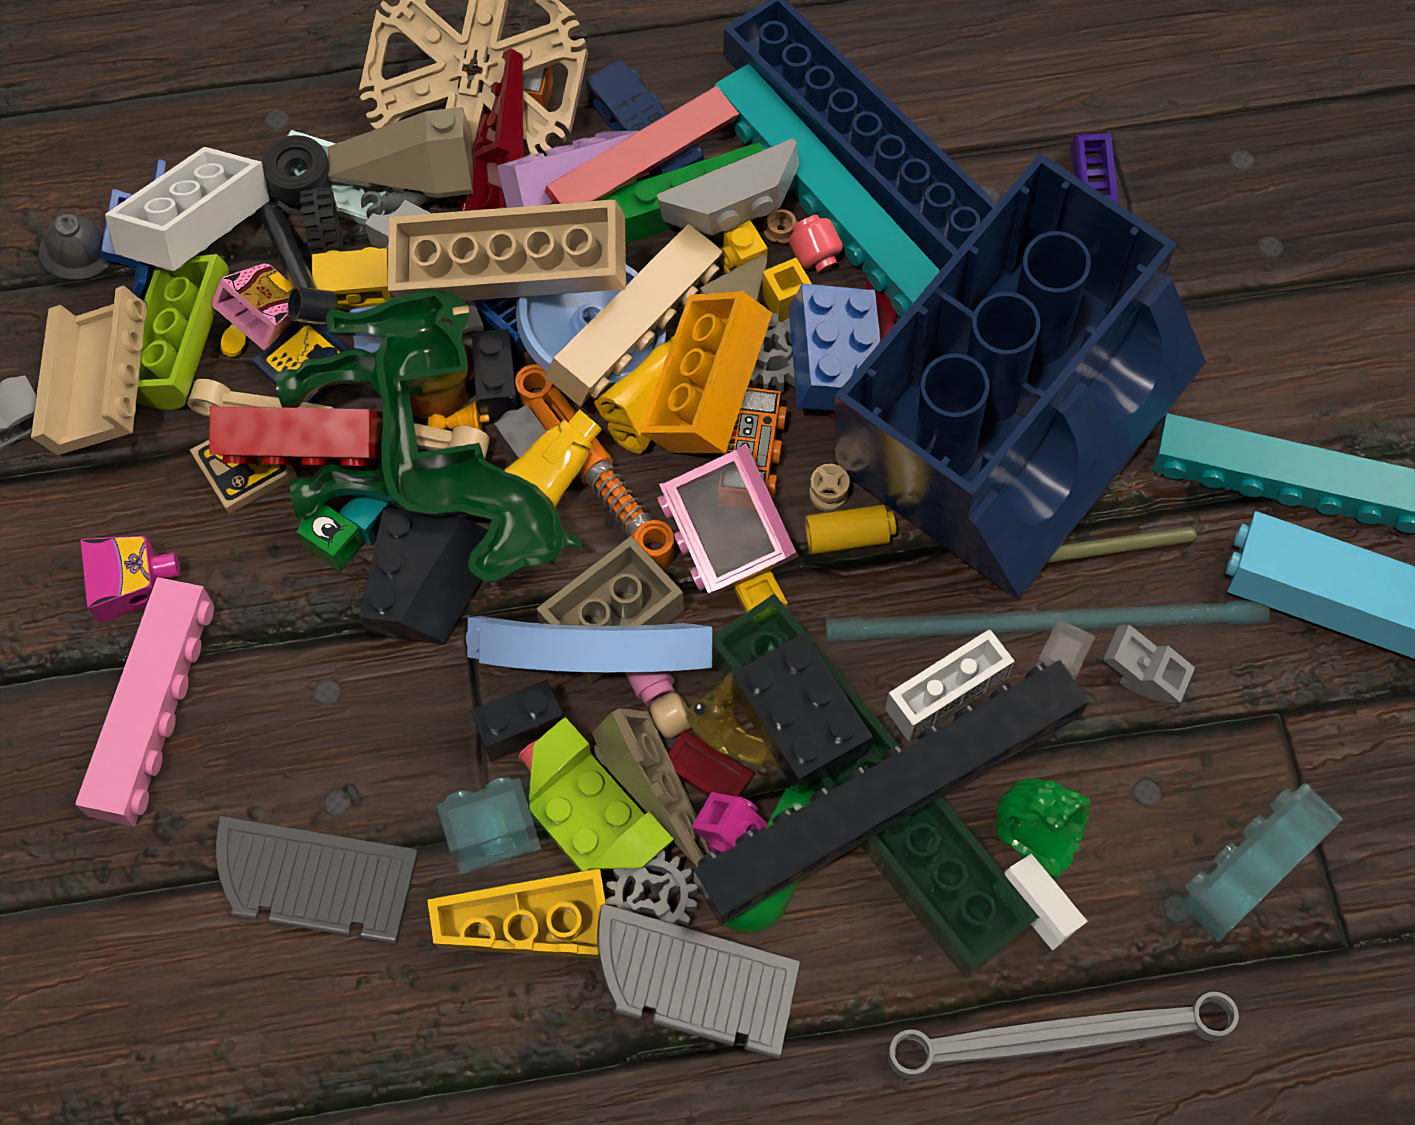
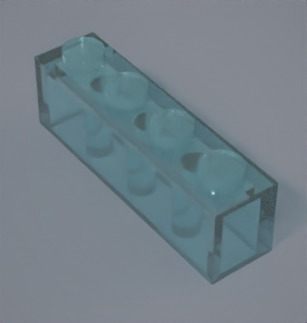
M1306 783L1294 793L1287 787L1270 804L1275 812L1267 820L1258 815L1242 831L1247 839L1238 848L1232 842L1229 843L1213 859L1219 866L1210 875L1202 870L1184 887L1190 894L1181 905L1218 941L1343 820Z

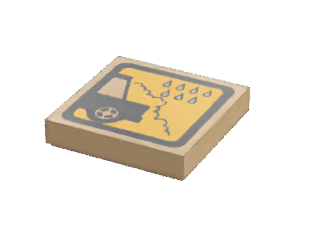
M209 440L190 450L228 514L297 476L292 465L262 464V457H258V464L222 463V455H209Z

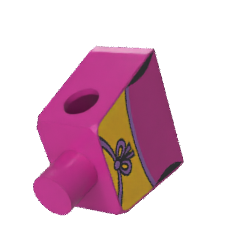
M129 536L81 539L87 608L99 623L145 608L157 577L165 579L180 576V564L177 554L174 552L156 556L155 550L146 537Z

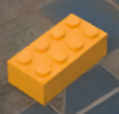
M744 291L689 295L640 433L671 453H725L773 313Z

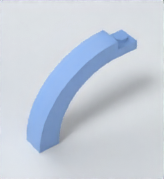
M484 616L468 617V632L466 634L468 657L479 659V663L572 672H659L712 668L711 626L689 623L640 626H579L518 622Z

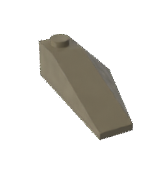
M463 107L425 111L328 146L329 181L365 187L378 184L390 186L393 191L405 193L406 189L422 191L425 196L434 198L473 194L472 132Z
M618 708L611 712L592 732L597 743L594 745L597 758L645 811H649L671 835L677 846L698 867V861L711 853L707 848L709 843L691 828L697 816L649 712Z

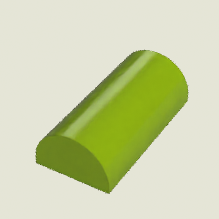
M217 254L194 256L175 271L155 267L144 299L147 305L136 403L164 410L179 409L185 405L216 313V309L212 305V299L221 278L229 274L227 264Z

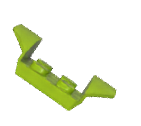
M566 717L534 743L529 792L530 813L580 872L595 869L643 868L674 840L649 811L644 814L591 755L589 743Z

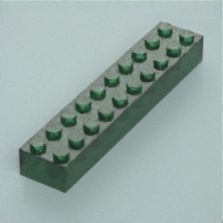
M774 593L712 636V661L732 685L733 672L803 633L806 634L873 736L870 751L867 755L812 786L816 792L827 786H831L834 790L846 783V777L857 768L867 765L870 769L883 762V755L899 744ZM942 797L859 845L966 980L1031 931L1040 918Z

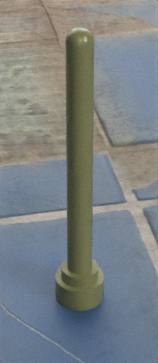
M1183 527L1061 545L1048 563L1189 543L1196 539L1197 533L1192 527Z

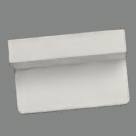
M1032 854L1012 865L1004 872L1005 876L997 882L1052 950L1088 922Z

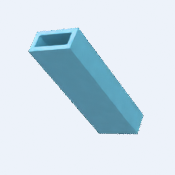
M1257 511L1254 512L1248 525L1241 523L1233 546L1239 547L1238 553L1233 551L1225 570V574L1231 576L1227 592L1415 659V566Z

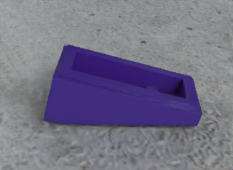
M1111 133L1075 135L1070 143L1075 176L1094 189H1106L1107 195L1105 196L1118 204ZM1099 152V157H1086L1085 153ZM1101 164L1102 169H1087V165ZM1088 177H1104V181L1088 182Z

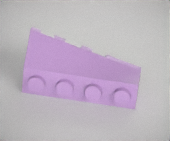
M603 131L596 133V137L581 138L572 141L573 145L556 146L547 149V156L545 157L543 153L532 154L498 165L507 208L553 203L544 192L548 184L639 131ZM637 179L634 180V181H632L631 183H629V184H627V185L636 183V182H637Z

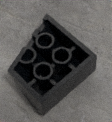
M384 508L359 615L366 634L446 645L469 606L468 601L479 582H483L471 573L468 563L470 553L487 535L488 530L463 517L446 516L436 518L409 514L400 509Z

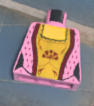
M264 263L221 278L212 299L213 308L263 350L268 349L294 322L288 315V299L292 290L287 276L281 275L271 265Z

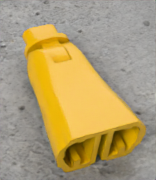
M674 336L669 341L653 349L634 370L616 382L594 401L600 415L606 421H610L607 425L614 441L633 453L641 454L643 450H646L651 439L640 432Z
M579 409L569 422L563 419L560 425L550 428L541 435L521 457L504 471L518 475L537 485L556 508L564 492L587 459L589 450L586 447L590 449L594 447L591 442L600 433L602 428Z

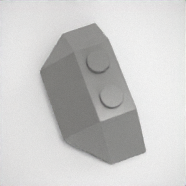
M792 138L657 194L659 209L664 222L682 229L689 224L709 239L724 231L732 230L746 221L755 220L780 208L799 167L798 149L795 139Z

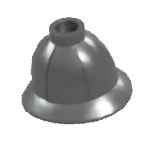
M70 214L58 216L48 226L45 237L42 239L39 247V258L42 265L53 275L69 280H83L101 274L112 263V261L99 258L104 228L88 221L82 216Z

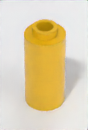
M884 504L806 515L805 530L808 548L812 555L887 544L890 542V535L896 534L893 511L887 512Z

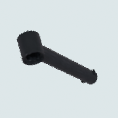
M276 203L265 204L260 209V217L292 287L288 299L289 318L292 321L327 325V313L330 310H337L336 294L333 291L317 289L281 210L282 207Z

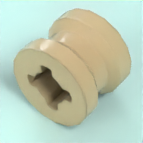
M824 464L817 467L810 481L809 494L812 504L825 512H834L841 509L848 498L849 475L839 465ZM825 490H829V491L832 490V491L834 492V494H833V493H827V492L824 493V491H825Z

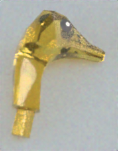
M733 672L727 674L719 685L692 704L685 719L694 734L708 746L730 757L758 767H762L768 762L781 769L762 738L749 733L734 718Z

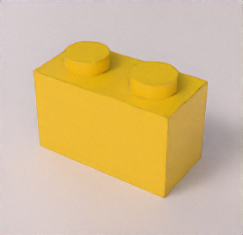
M368 247L356 251L340 252L331 250L326 253L312 254V278L317 289L333 291L336 294L337 310L377 306L394 298L388 292L387 248Z

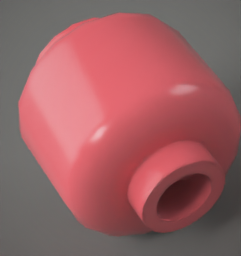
M816 214L801 220L792 227L793 233L789 237V245L803 269L816 268L817 272L820 273L838 263L835 257L841 253L843 243L830 219L819 218Z

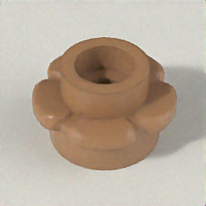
M777 209L772 211L764 220V235L771 242L789 243V237L793 233L792 227L798 222L790 211ZM783 227L784 230H778L777 228Z

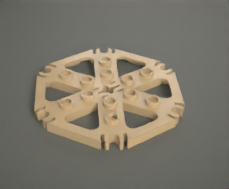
M400 0L399 4L394 7L382 1L380 4L385 13L390 17L383 16L376 9L359 91L362 93L360 97L364 104L377 102V108L366 113L367 118L374 122L370 124L373 128L378 129L398 122L407 115L447 102L446 109L463 107L472 132L473 148L485 109L488 108L491 111L496 97L491 92L493 83H500L504 73L505 60L502 59L503 52L512 48L523 54V75L555 64H562L568 69L562 104L554 112H548L523 90L524 157L539 154L537 149L540 147L547 154V149L551 148L547 145L550 137L557 136L563 142L567 140L563 130L558 125L566 128L571 134L588 56L585 39L582 38L576 41L570 39V35L573 32L581 30L576 15L559 0H534L550 15V23L500 41L509 0H469L462 35L426 5V0ZM395 34L406 36L435 62V64L389 80H385L382 77L388 41ZM477 60V65L483 72L482 74H476L474 80L470 82V77L465 72V69L472 68ZM484 84L482 93H480L481 85Z

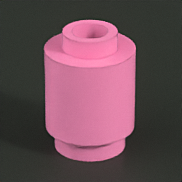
M670 671L625 672L637 698L643 700L646 706H651L654 701L675 692L672 686L674 679Z

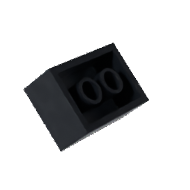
M805 633L732 673V693L796 794L801 793L869 753L873 736Z

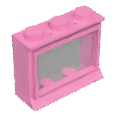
M746 443L733 452L666 483L659 484L664 495L658 497V501L666 518L669 519L673 516L680 529V531L674 533L675 539L683 555L690 552L696 567L691 568L690 571L700 591L706 588L711 596L717 595L734 587L736 584L799 557Z

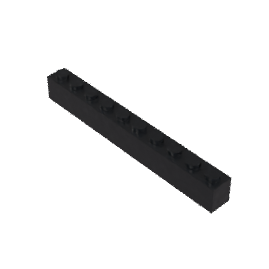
M1061 660L1048 667L1045 663H1041L1028 671L1024 676L1025 680L1012 687L1010 683H1007L997 688L990 694V700L977 707L975 703H972L962 708L954 715L955 720L944 727H941L940 724H935L927 728L918 736L919 741L905 748L901 744L892 748L883 755V762L870 769L867 765L857 768L846 777L847 782L833 790L831 786H827L813 794L809 798L810 803L796 811L794 807L782 811L773 818V825L761 832H758L757 829L747 831L736 839V846L722 854L719 850L707 854L698 861V868L694 869V882L721 926L1082 716L1089 703L1088 698Z

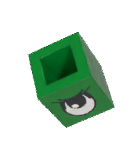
M324 503L313 515L302 518L299 529L296 531L305 549L339 572L343 570L365 544L359 527Z

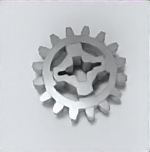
M778 313L773 314L749 382L750 388L756 387L759 383L763 385V389L770 390V386L776 385L778 391L783 392L785 382L795 387L792 347L787 345L788 342L792 345L789 317L784 322H780Z
M662 850L657 854L656 859H652L643 868L613 869L618 882H607L606 888L609 893L615 896L609 897L605 901L606 905L670 924H681L682 926L689 927L691 920L686 911H697V902L688 897L698 894V888L696 884H686L692 878L691 869H685L680 872L681 859L676 856L670 863L666 862L665 851ZM648 871H659L665 873V875L649 874ZM632 880L634 884L633 894L628 896L627 901L623 903L625 889ZM648 890L654 895L659 893V902L653 903L650 899L645 900L644 893ZM680 891L679 905L675 912L672 913L669 906L670 899L677 896V892Z

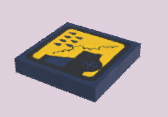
M297 322L252 361L254 366L276 385L277 371L298 369L306 359L331 357L349 350V348L335 336L331 335L322 324ZM336 385L319 390L308 396L304 402L315 404Z

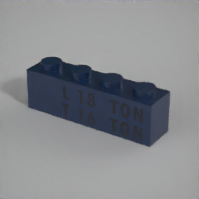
M622 59L586 78L588 102L612 131H640L668 115L664 111L658 96L647 91L638 72L634 69L630 70ZM696 143L649 171V177H655L703 161L704 155L700 146Z

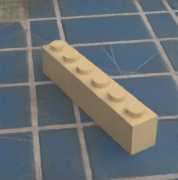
M688 224L626 285V290H621L553 358L545 378L579 406L590 396L597 399L610 383L608 378L613 373L619 376L633 360V357L630 355L636 349L639 352H643L655 337L653 331L658 326L664 330L677 314L675 309L680 304L685 307L688 296L698 293L699 290L696 287L701 282L706 285L712 281L720 270L716 263L723 251Z

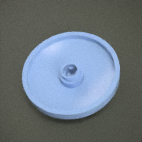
M626 265V285L638 274L628 265ZM621 290L519 297L516 308V322L520 338L526 350L536 363L547 372L553 358ZM658 326L653 331L655 337L643 352H639L636 349L630 355L633 357V360L619 376L613 373L608 378L610 383L605 391L634 370L653 349L665 342L666 328L662 330Z

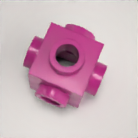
M711 792L691 828L709 843L707 848L710 852L719 850L722 854L736 846L735 841L742 834L752 829H757L758 832L766 829L768 823L756 813L758 808L749 800L738 796Z

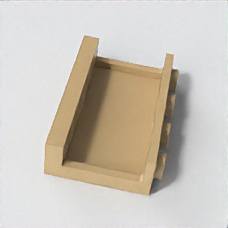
M125 286L116 288L114 304L78 316L72 314L62 305L48 309L31 438L56 455L133 433L147 304Z

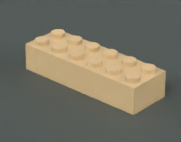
M614 199L389 217L388 292L394 297L421 291L440 290L451 293L463 301L626 290L625 214Z

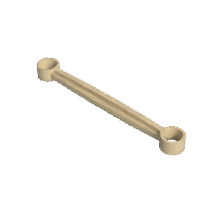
M197 379L194 382L187 402L193 411L210 417V406L282 408L279 398L233 392L225 385L210 379ZM306 402L297 407L333 409L331 406ZM414 423L418 449L431 451L480 442L484 459L486 457L490 438L479 429L469 426H458L453 431Z

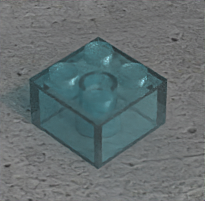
M508 777L499 778L488 783L486 789L473 793L469 791L455 792L447 796L445 802L436 804L450 853L461 875L541 849L520 778L514 780Z

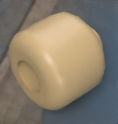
M676 692L654 701L650 706L653 723L657 731H660L665 738L671 739L683 731L689 730L693 725V719L685 701Z

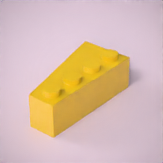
M600 869L427 900L433 943L438 948L599 959L597 948L598 918L601 905H606Z

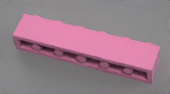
M157 577L75 803L87 817L135 827L138 816L144 814L149 802V792L147 790L151 778L158 774L162 765L161 750L165 738L171 736L175 727L176 717L174 712L178 700H182L185 697L188 689L189 679L187 674L191 663L196 662L200 655V637L204 625L208 626L213 617L214 604L203 586Z

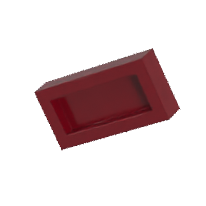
M686 731L682 732L668 753L679 779L708 797L711 792L741 797L753 779L752 771Z

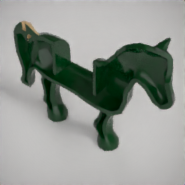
M430 290L394 297L373 308L357 313L330 310L327 313L326 322L328 332L336 337H382L383 340L378 350L371 353L364 349L351 348L323 359H306L298 369L277 371L276 385L281 407H300L308 396L332 385L353 384L377 391L382 398L383 410L381 462L378 469L371 471L346 469L335 464L324 465L312 478L290 480L291 499L297 519L313 515L323 503L330 499L353 494L378 499L414 515L436 518L451 515H472L489 518L491 523L487 535L470 553L468 563L471 573L486 583H496L527 567L548 563L554 560L563 548L583 547V544L575 535L561 527L558 511L552 501L538 486L518 475L507 473L501 468L486 462L480 442L418 452L410 396L448 389L460 383L467 376V357L461 340L469 316V308L466 302L451 293ZM451 321L452 326L450 327L448 324H445V322Z

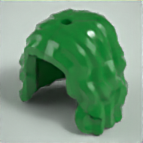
M1035 778L1022 779L1015 783L999 799L995 821L997 835L1004 844L1016 850L1023 859L1032 854L1045 871L1054 879L1060 877L1061 872L1065 871L1072 864L1073 854L1079 849L1080 842L1086 832L1085 825L1089 818L1091 801L1086 796H1081L1078 791L1065 789L1054 781H1044Z

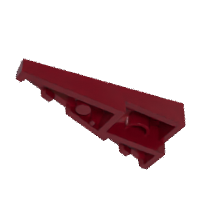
M512 48L503 52L502 59L505 60L504 73L500 83H493L491 92L496 96L490 114H483L472 148L473 194L458 195L455 201L461 204L459 211L507 208L497 166L524 157L523 54Z

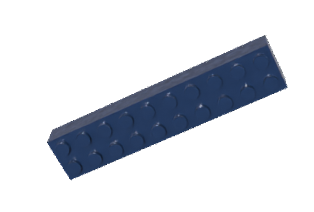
M766 0L723 28V56L737 70L750 64L931 262L941 270L997 203L787 0Z

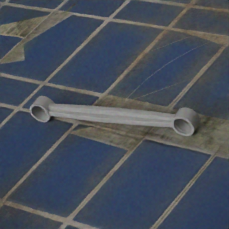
M1208 992L1202 995L1192 1007L1068 1018L994 1028L929 1039L918 1030H905L897 1034L892 1040L888 1051V1061L892 1070L897 1075L906 1079H916L924 1075L931 1064L1055 1053L1129 1043L1188 1032H1195L1199 1037L1208 1041H1218L1234 1030L1238 1023L1239 1013L1236 1004L1230 997L1220 992ZM1214 1002L1223 1007L1228 1016V1023L1223 1031L1210 1030L1202 1023L1199 1017V1007L1202 1004ZM906 1039L919 1042L927 1054L925 1063L914 1070L902 1067L895 1058L897 1044Z

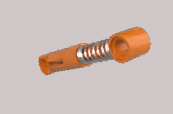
M538 364L523 367L515 377V387L520 407L528 405L546 431L560 425L563 419L569 422L577 412L560 390L545 378L547 372ZM533 388H542V390L537 393L529 392ZM595 437L591 442L594 447L592 449L586 447L589 453L584 465L577 474L578 478L583 484L592 486V490L598 492V498L604 499L603 504L606 507H610L609 512L616 515L615 520L622 523L621 528L625 530L624 532L627 536H632L662 570L667 569L675 558L674 533L671 527L665 522L654 520L650 513L643 512L644 506L637 504L638 498H632V490L625 489L626 482L619 481L620 474L613 473V459ZM652 542H659L664 545L658 550L646 548Z

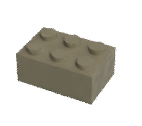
M630 536L539 606L537 613L540 624L579 626L668 624L684 611L681 589ZM606 672L581 673L592 684Z

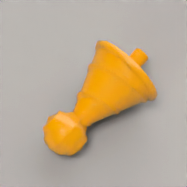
M475 400L472 404L467 405V407L447 418L441 414H433L428 418L427 426L446 430L447 427L454 429L458 426H469L482 431V422H490L489 414L480 415L478 403Z

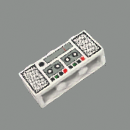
M989 629L889 692L885 710L906 739L911 741L927 728L941 722L1008 679L1014 660Z

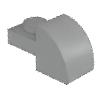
M1130 624L1117 627L1103 659L1123 675L1120 684L1146 698L1168 703L1181 702L1195 669L1194 666L1171 647L1155 646Z

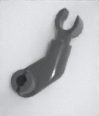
M406 189L405 193H388L387 197L382 198L378 193L369 191L362 195L361 207L363 209L371 202L377 203L367 209L366 214L367 219H369L373 213L382 215L383 210L391 209V211H396L404 200L419 207L424 203H432L437 198L425 196L422 191Z

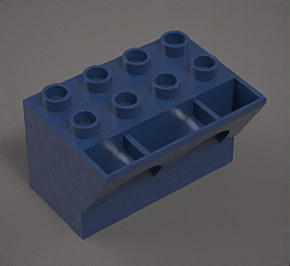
M1039 153L835 395V465L845 469L849 477L1018 600L1206 363L1173 280L1166 276L1177 243Z

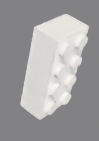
M207 147L201 148L105 214L115 254L161 267L165 270L175 271L181 268L184 263L199 252L207 249L211 243L230 232L233 227L253 215L256 210L269 202L262 162Z

